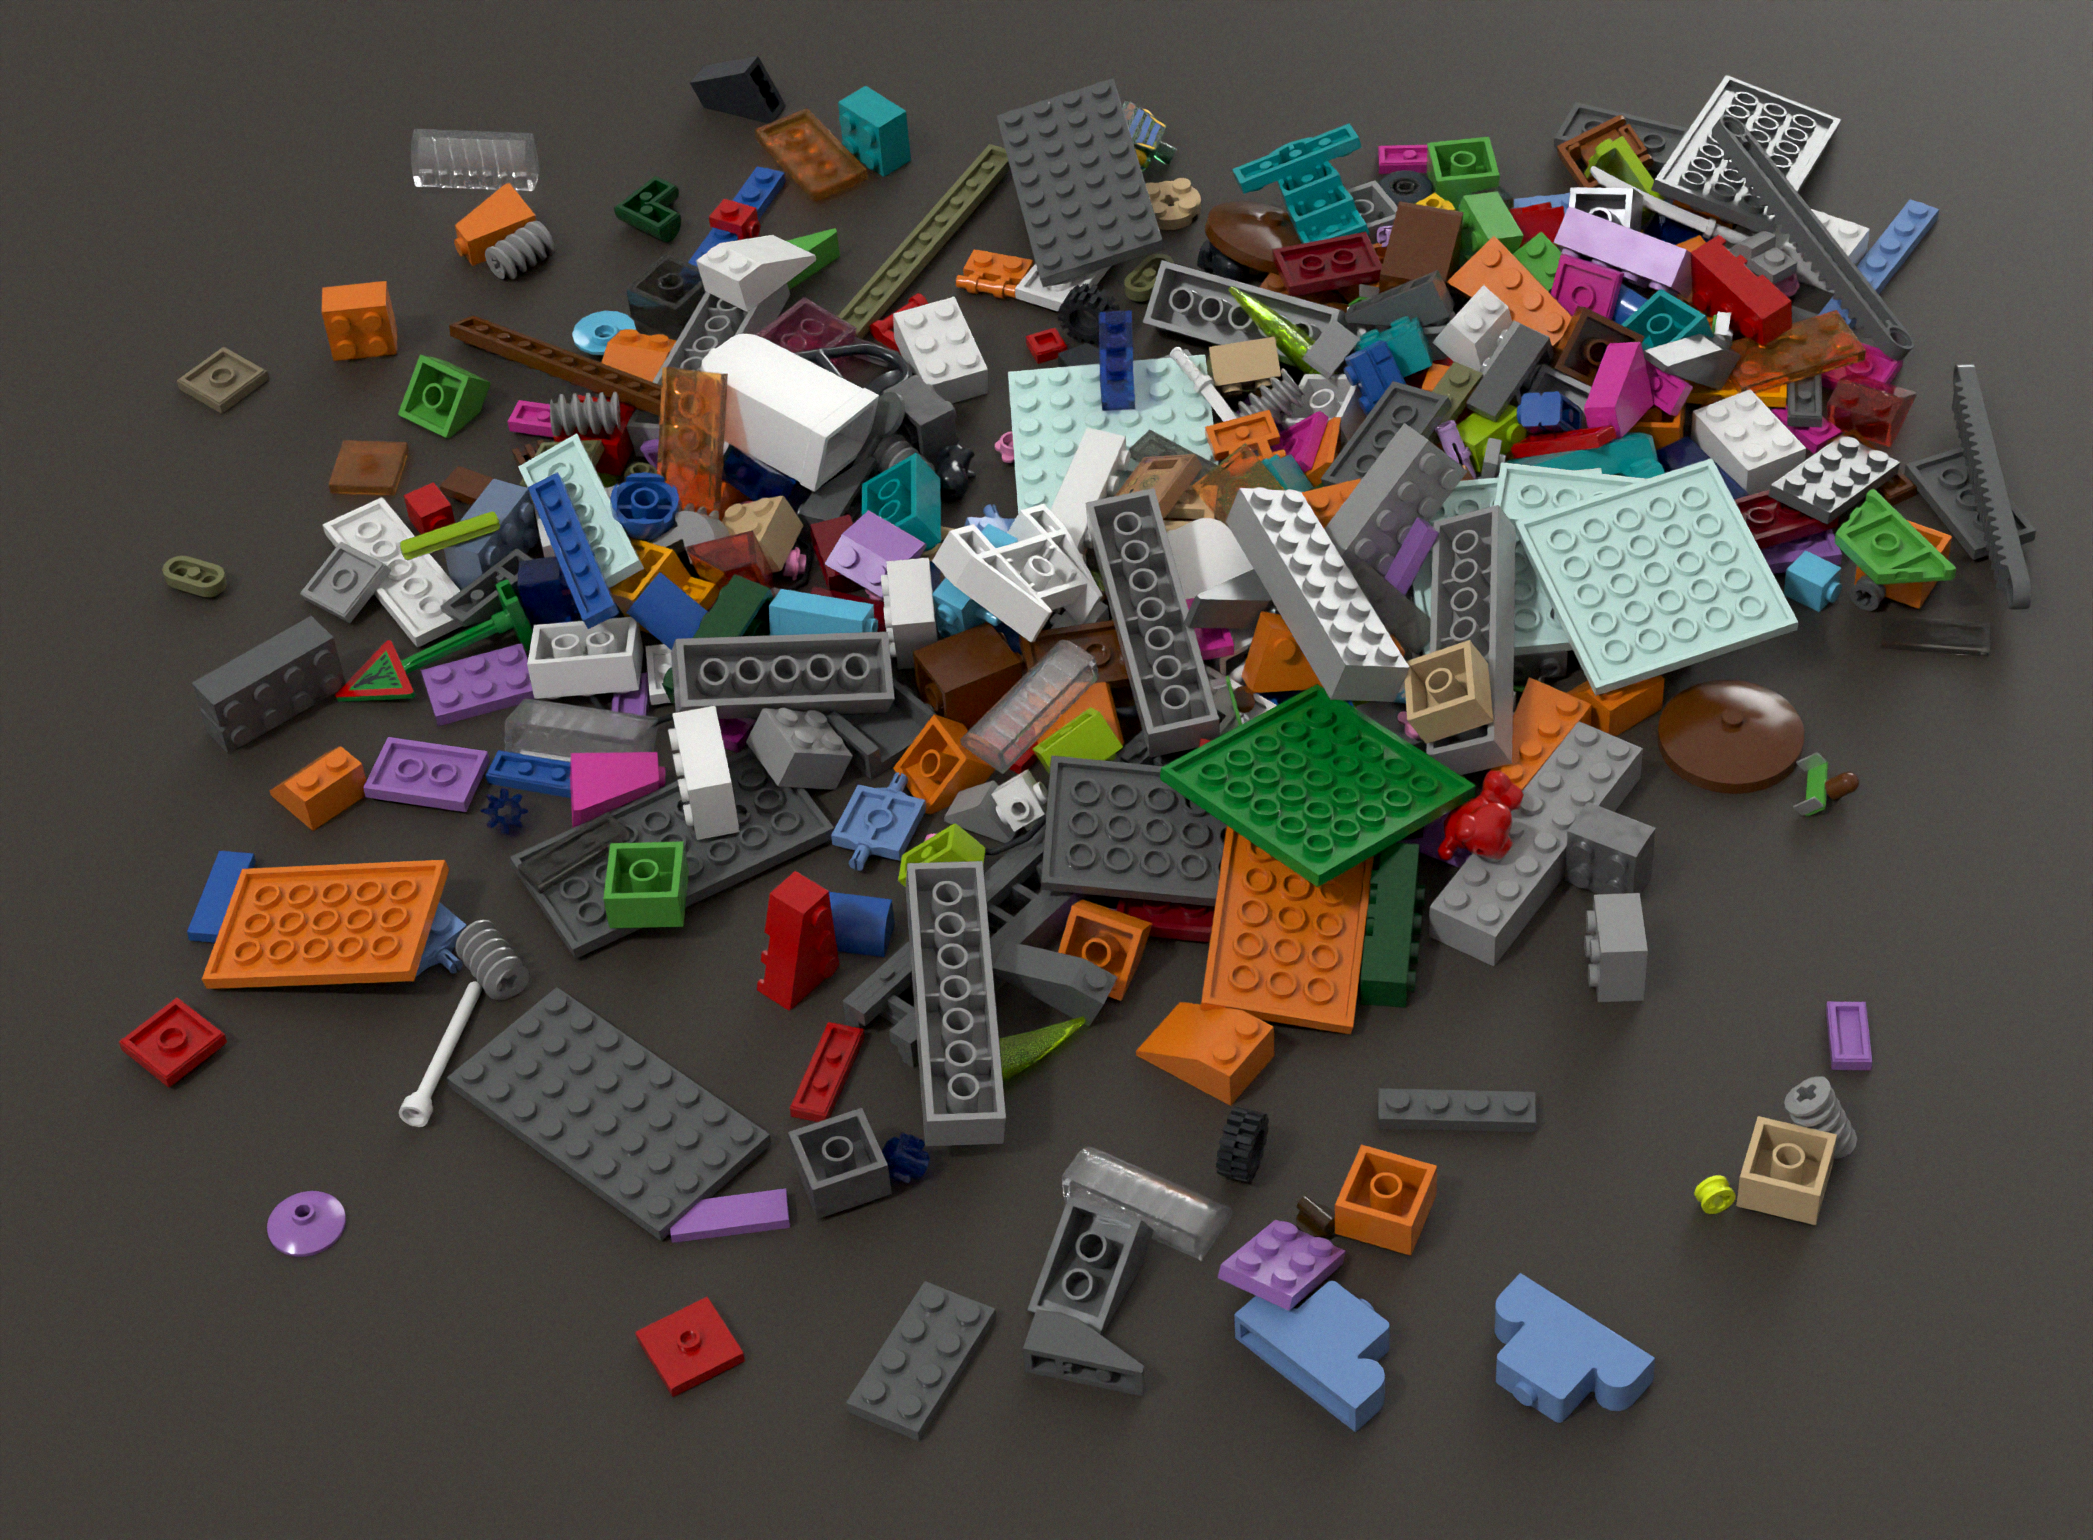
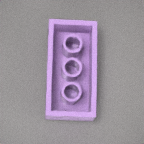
M1568 206L1553 242L1563 248L1561 254H1567L1588 262L1591 261V263L1624 273L1623 278L1639 287L1646 289L1648 284H1650V288L1656 291L1662 289L1676 298L1678 295L1686 298L1689 297L1692 290L1691 252Z

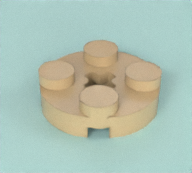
M1177 178L1174 181L1146 183L1159 229L1176 230L1184 228L1192 223V218L1196 214L1197 216L1200 215L1201 197L1199 192L1191 186L1190 180Z

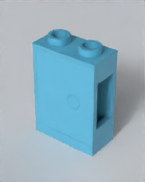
M989 523L981 532L995 548L1018 542V539ZM946 577L932 594L938 632L944 639L985 622L994 626H998L1001 623L1000 619L955 587Z
M781 589L769 605L770 636L877 632L878 620L874 618V604Z

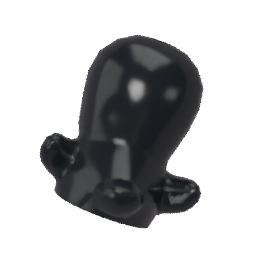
M1209 239L1201 246L1197 260L1199 268L1212 269L1215 275L1235 281H1242L1248 275L1250 267L1220 252Z
M945 445L937 454L936 460L939 466L936 474L940 478V493L945 498L957 499L965 495L968 490V478L976 477V473L968 470L971 459L975 456L972 449L959 445Z

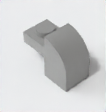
M1767 231L1759 232L1734 245L1729 250L1735 257L1741 254L1746 258L1748 263L1745 266L1757 277L1763 274L1773 284L1797 272L1798 262L1775 246L1776 235Z
M693 511L677 512L675 514L677 525H673L668 532L651 540L652 544L673 549L676 555L686 550L691 564L710 567L736 553L730 534L720 520L713 516Z

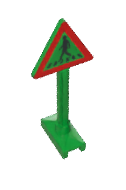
M506 579L495 584L503 610L491 615L492 619L403 660H400L392 641L387 640L335 694L338 702L414 698L416 694L407 676L410 672L497 632L502 634L513 629L526 651L530 650L533 631L509 580Z

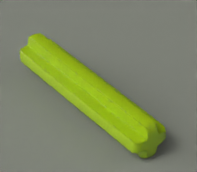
M490 511L402 540L400 542V550L405 560H411L496 532L500 529L499 519L495 512Z

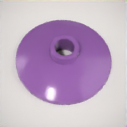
M319 1191L301 1192L286 1198L275 1207L268 1219L267 1232L272 1245L278 1251L294 1257L312 1256L327 1250L338 1241L346 1226V1215L341 1203L332 1195Z

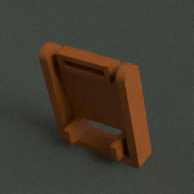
M1618 115L1557 146L1559 158L1579 187L1606 188L1600 185L1594 176L1590 178L1584 176L1574 161L1582 158L1588 166L1590 164L1588 160L1596 153L1595 148L1609 138L1614 141L1623 136L1646 170L1653 165V158L1648 154L1646 147L1631 125H1626L1627 122L1623 115Z

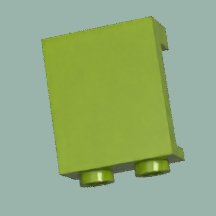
M1623 136L1614 141L1609 138L1595 148L1596 153L1588 160L1590 164L1584 173L1587 178L1593 176L1590 169L1592 166H1595L1645 193L1663 201L1665 200L1660 193L1651 190L1654 183L1653 178ZM1643 206L1641 226L1651 221L1657 212Z

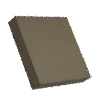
M222 347L179 378L177 384L181 391L223 414L268 381L269 377L267 371L226 347Z

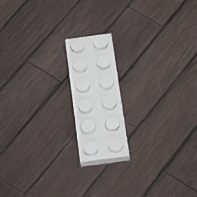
M382 497L323 524L325 535L335 547L340 542H343L389 567L391 572L374 592V595L417 648L462 626L443 613L440 608L441 605L460 592L459 588L430 554L411 560L404 559L400 550V542L415 536Z

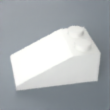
M774 235L719 243L696 260L706 292L748 312L814 263L816 256Z

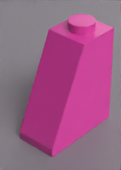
M1641 342L1610 343L1607 346L1584 406L1588 428L1606 425L1614 426L1617 436L1615 439L1622 438L1654 405Z
M657 752L571 753L570 791L572 828L664 787L665 766L658 767Z

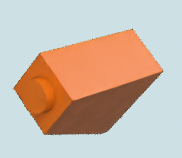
M510 183L505 184L455 225L457 238L454 239L456 250L461 257L465 256L472 266L486 261L485 251L488 247L495 246L498 241L504 240L509 234H514L517 229L524 228L528 222L535 221L536 216Z

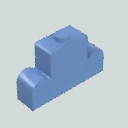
M1519 1273L1498 1296L1495 1306L1494 1332L1497 1338L1506 1345L1497 1354L1496 1383L1512 1393L1521 1404L1532 1406L1553 1421L1561 1423L1590 1392H1595V1398L1603 1408L1610 1411H1621L1633 1405L1652 1384L1655 1358L1525 1275Z
M1329 1281L1297 1309L1293 1307L1288 1311L1255 1296L1234 1314L1235 1338L1355 1433L1383 1407L1385 1400V1373L1378 1361L1389 1351L1390 1324L1377 1314L1366 1300L1356 1298L1337 1282Z

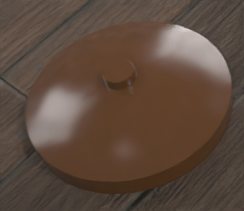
M1248 201L1222 203L1210 210L1205 224L1207 238L1220 252L1243 265L1277 275L1279 273L1273 262L1272 249L1302 244L1288 212L1267 204Z
M1714 680L1691 686L1678 693L1668 702L1659 719L1658 747L1666 764L1685 781L1713 792L1743 794L1769 788L1778 784L1793 772L1798 765L1796 761L1801 759L1803 752L1804 727L1794 707L1776 692L1747 681Z

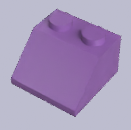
M868 510L841 535L825 565L884 599L881 575H888L886 561L918 559L927 544Z

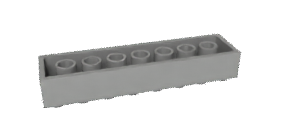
M787 283L748 312L705 292L653 380V383L691 396V409L669 420L661 419L658 415L636 409L626 426L636 456L645 457L640 450L644 441L698 431L705 443L707 442L711 434L697 426L692 419L702 360L712 348L719 347L735 335L753 334L765 339L790 296Z
M1261 487L1255 489L1239 488L1226 523L1262 581L1331 700L1394 702L1410 667L1302 492L1292 489L1286 491L1267 490Z
M1151 488L1086 502L1088 529L1150 758L1197 748L1201 738L1207 740L1216 739L1220 736L1219 716L1194 628H1188L1183 624L1189 610L1155 489Z
M1499 505L1433 522V528L1439 535L1433 544L1430 653L1470 640L1488 663L1493 722L1427 744L1426 754L1459 775L1512 763L1516 528Z
M1578 721L1522 791L1524 797L1519 810L1511 811L1513 823L1509 837L1513 842L1512 848L1499 860L1480 857L1475 854L1468 858L1430 906L1429 937L1495 966L1565 876L1567 831L1587 802L1613 812L1616 811L1641 778L1643 748Z
M983 861L907 863L906 902L925 1146L1003 1144L1006 1113Z

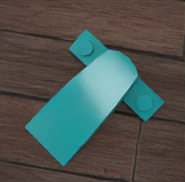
M1350 123L1313 138L1309 137L1287 143L1267 156L1232 169L1234 178L1243 194L1259 191L1268 184L1278 182L1286 210L1302 244L1366 232L1367 235H1370L1366 222L1356 209L1353 197L1343 186L1340 174L1329 163V160L1348 156L1353 151L1362 148L1359 136Z
M1640 432L1626 433L1622 438L1613 439L1599 448L1513 458L1505 461V463L1565 470L1601 468L1602 474L1644 479L1665 473L1662 464L1658 462L1652 435Z

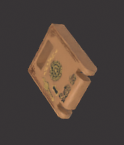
M1195 454L1144 457L1115 496L1154 488L1162 517L1165 518L1203 467Z

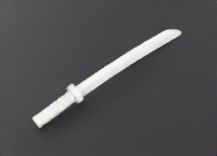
M1592 166L1590 169L1591 174L1600 185L1606 188H1634L1644 196V207L1703 232V237L1707 239L1720 234L1726 241L1738 244L1751 237L1716 224V219L1712 217L1707 220L1658 199L1595 166Z
M1180 347L1174 348L1170 352V357L1176 361V364L1195 384L1193 389L1199 395H1203L1223 422L1236 419L1232 409L1213 386L1215 381L1209 375L1205 376ZM1257 450L1245 453L1248 459L1259 456Z

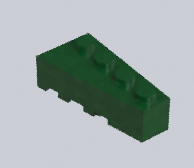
M734 574L728 585L723 586L720 590L718 600L710 612L703 616L700 627L693 638L768 636L770 634L769 605L774 599L770 588ZM671 667L664 676L662 686L670 702L675 704Z
M1394 843L1373 855L1370 903L1367 910L1366 936L1361 971V1005L1406 1008L1408 993H1415L1417 971L1410 970L1411 964H1418L1420 942L1413 940L1414 935L1421 936L1423 913L1416 912L1417 907H1424L1426 886L1419 885V844Z

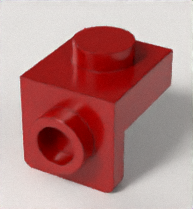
M723 199L709 216L710 227L735 233L738 236V240L759 236L761 225L758 221L756 207Z

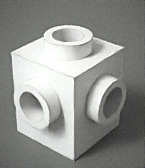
M1029 769L999 785L991 794L997 803L996 811L999 818L1005 825L1010 824L1014 832L1023 826L1029 831L1047 811L1048 790L1042 782H1036Z

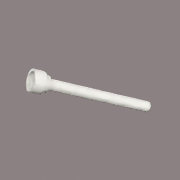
M473 981L468 984L417 1092L407 1096L400 1107V1118L411 1126L423 1127L429 1121L433 1112L431 1096L482 992V987L478 982Z

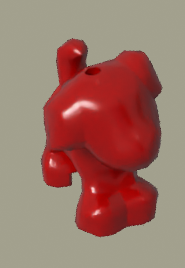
M1489 771L1483 781L1481 794L1477 798H1472L1449 812L1443 822L1445 839L1437 850L1440 859L1451 860L1458 848L1467 849L1470 853L1495 860L1503 858L1513 846V842L1509 837L1513 823L1511 811L1519 810L1524 794L1519 787L1511 782L1505 773Z

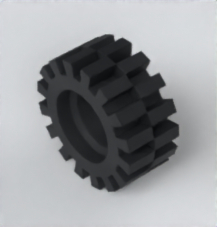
M1082 284L1081 287L1079 285L1074 286L1058 310V321H1063L1060 326L1062 329H1069L1067 332L1069 337H1072L1073 334L1077 336L1075 341L1079 343L1083 339L1085 343L1092 345L1093 341L1095 345H1100L1102 341L1105 343L1121 318V313H1118L1120 310L1119 304L1113 305L1116 299L1113 296L1108 298L1106 296L1108 291L1105 289L1101 292L1097 291V285H1092L1090 289L1088 284ZM1082 310L1091 313L1096 319L1087 316Z
M1238 1106L1232 1108L1231 1114L1227 1117V1124H1224L1222 1130L1223 1136L1220 1137L1219 1141L1220 1149L1217 1151L1218 1160L1216 1162L1217 1174L1247 1183L1252 1182V1178L1254 1179L1256 1176V1169L1258 1170L1260 1167V1159L1263 1158L1264 1154L1263 1148L1267 1142L1266 1135L1269 1126H1267L1269 1123L1267 1114Z

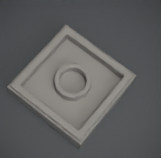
M340 542L301 591L300 595L306 601L351 623L391 570L386 564Z

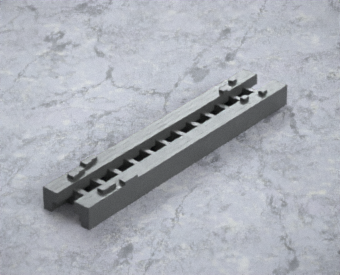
M1143 730L1122 748L1113 760V762L1165 766L1172 762L1163 757V755L1150 758ZM1045 825L1032 839L1011 848L984 873L989 931L994 934L990 938L992 966L1006 941L1043 949L1065 929L1072 905L1082 899L1093 903L1100 896L1042 890L1039 894H1036L1021 885L1029 879L1041 886ZM1006 901L1020 911L1013 917L997 906L1001 902ZM908 941L843 1000V1007L847 1026L862 1028L869 1024L878 1014L893 1023L895 1026L889 1030L890 1041L898 1047V1053L902 1056V1061L915 1068L919 1064L915 1008L898 998L903 992L914 998L910 942ZM993 974L994 992L996 993L1007 981Z

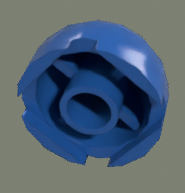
M647 472L631 474L626 477V482L619 486L616 484L613 487L610 496L612 516L623 526L630 538L642 541L656 539L675 525V515L679 511L677 488L674 485L672 488L669 484L665 483V478L659 474Z

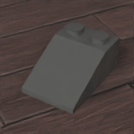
M1068 1197L1027 1310L1035 1313L1036 1309L1049 1312L1060 1311L1069 1316L1077 1317L1097 1333L1103 1335L1142 1266L1154 1230L1141 1219Z

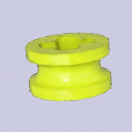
M1715 1175L1703 1180L1694 1192L1697 1200L1701 1202L1703 1211L1707 1214H1716L1726 1210L1733 1204L1736 1197L1732 1188L1729 1187L1727 1179L1721 1175Z

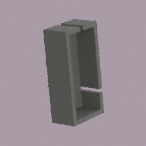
M312 616L192 682L198 705L202 708L200 712L206 732L228 754L314 705V699L317 698L319 701H322L338 692L346 684L334 637Z

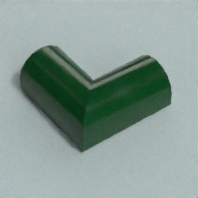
M654 176L616 205L614 213L622 222L663 242H670L677 236L681 227L680 213L667 208L679 198L678 186Z

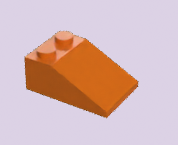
M1179 1002L1136 1050V1056L1231 1106L1274 1057V1026L1243 1010L1230 1008L1200 1010L1201 1004Z

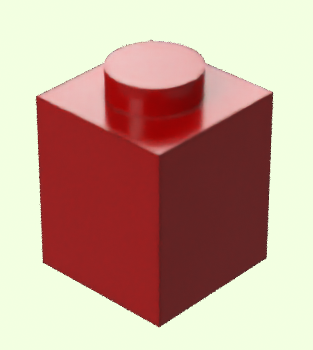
M434 482L404 495L409 520L420 534L455 523L450 502Z

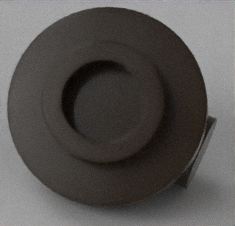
M1308 1196L1302 1197L1296 1206L1299 1210L1296 1217L1297 1229L1314 1237L1327 1238L1335 1230L1334 1212L1325 1205L1316 1204Z

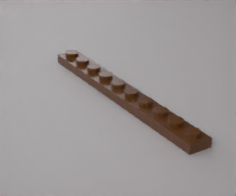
M473 315L449 324L450 337L464 341L466 345L477 346L484 349L487 353L503 356L508 361H516L527 365L529 369H537L548 373L550 377H558L569 381L571 385L590 389L595 394L603 392L605 396L612 397L613 392H617L619 402L632 405L637 410L658 415L661 419H674L678 417V414L691 409V396Z

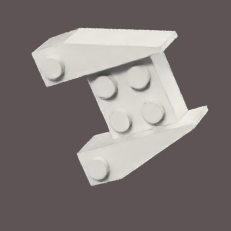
M1045 504L1020 510L1007 532L1018 539L1016 543L995 548L980 530L972 524L949 531L932 560L955 587L1030 642L1036 640L1052 614V610L1064 607L1079 625L1085 624L1103 596L1066 527Z

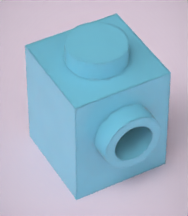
M1805 550L1786 569L1784 595L1820 612L1829 602L1833 603L1841 593V567Z

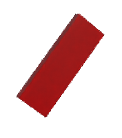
M1606 425L1528 436L1515 443L1511 450L1514 459L1599 448L1617 436L1614 426Z
M832 1022L827 1023L790 1106L791 1117L820 1122L831 1117L865 1039L864 1029Z

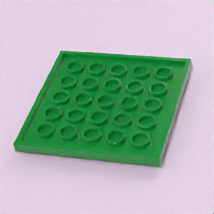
M1318 684L1161 767L1160 771L1161 781L1316 887L1325 884L1474 798L1476 785L1343 700H1331L1325 689Z

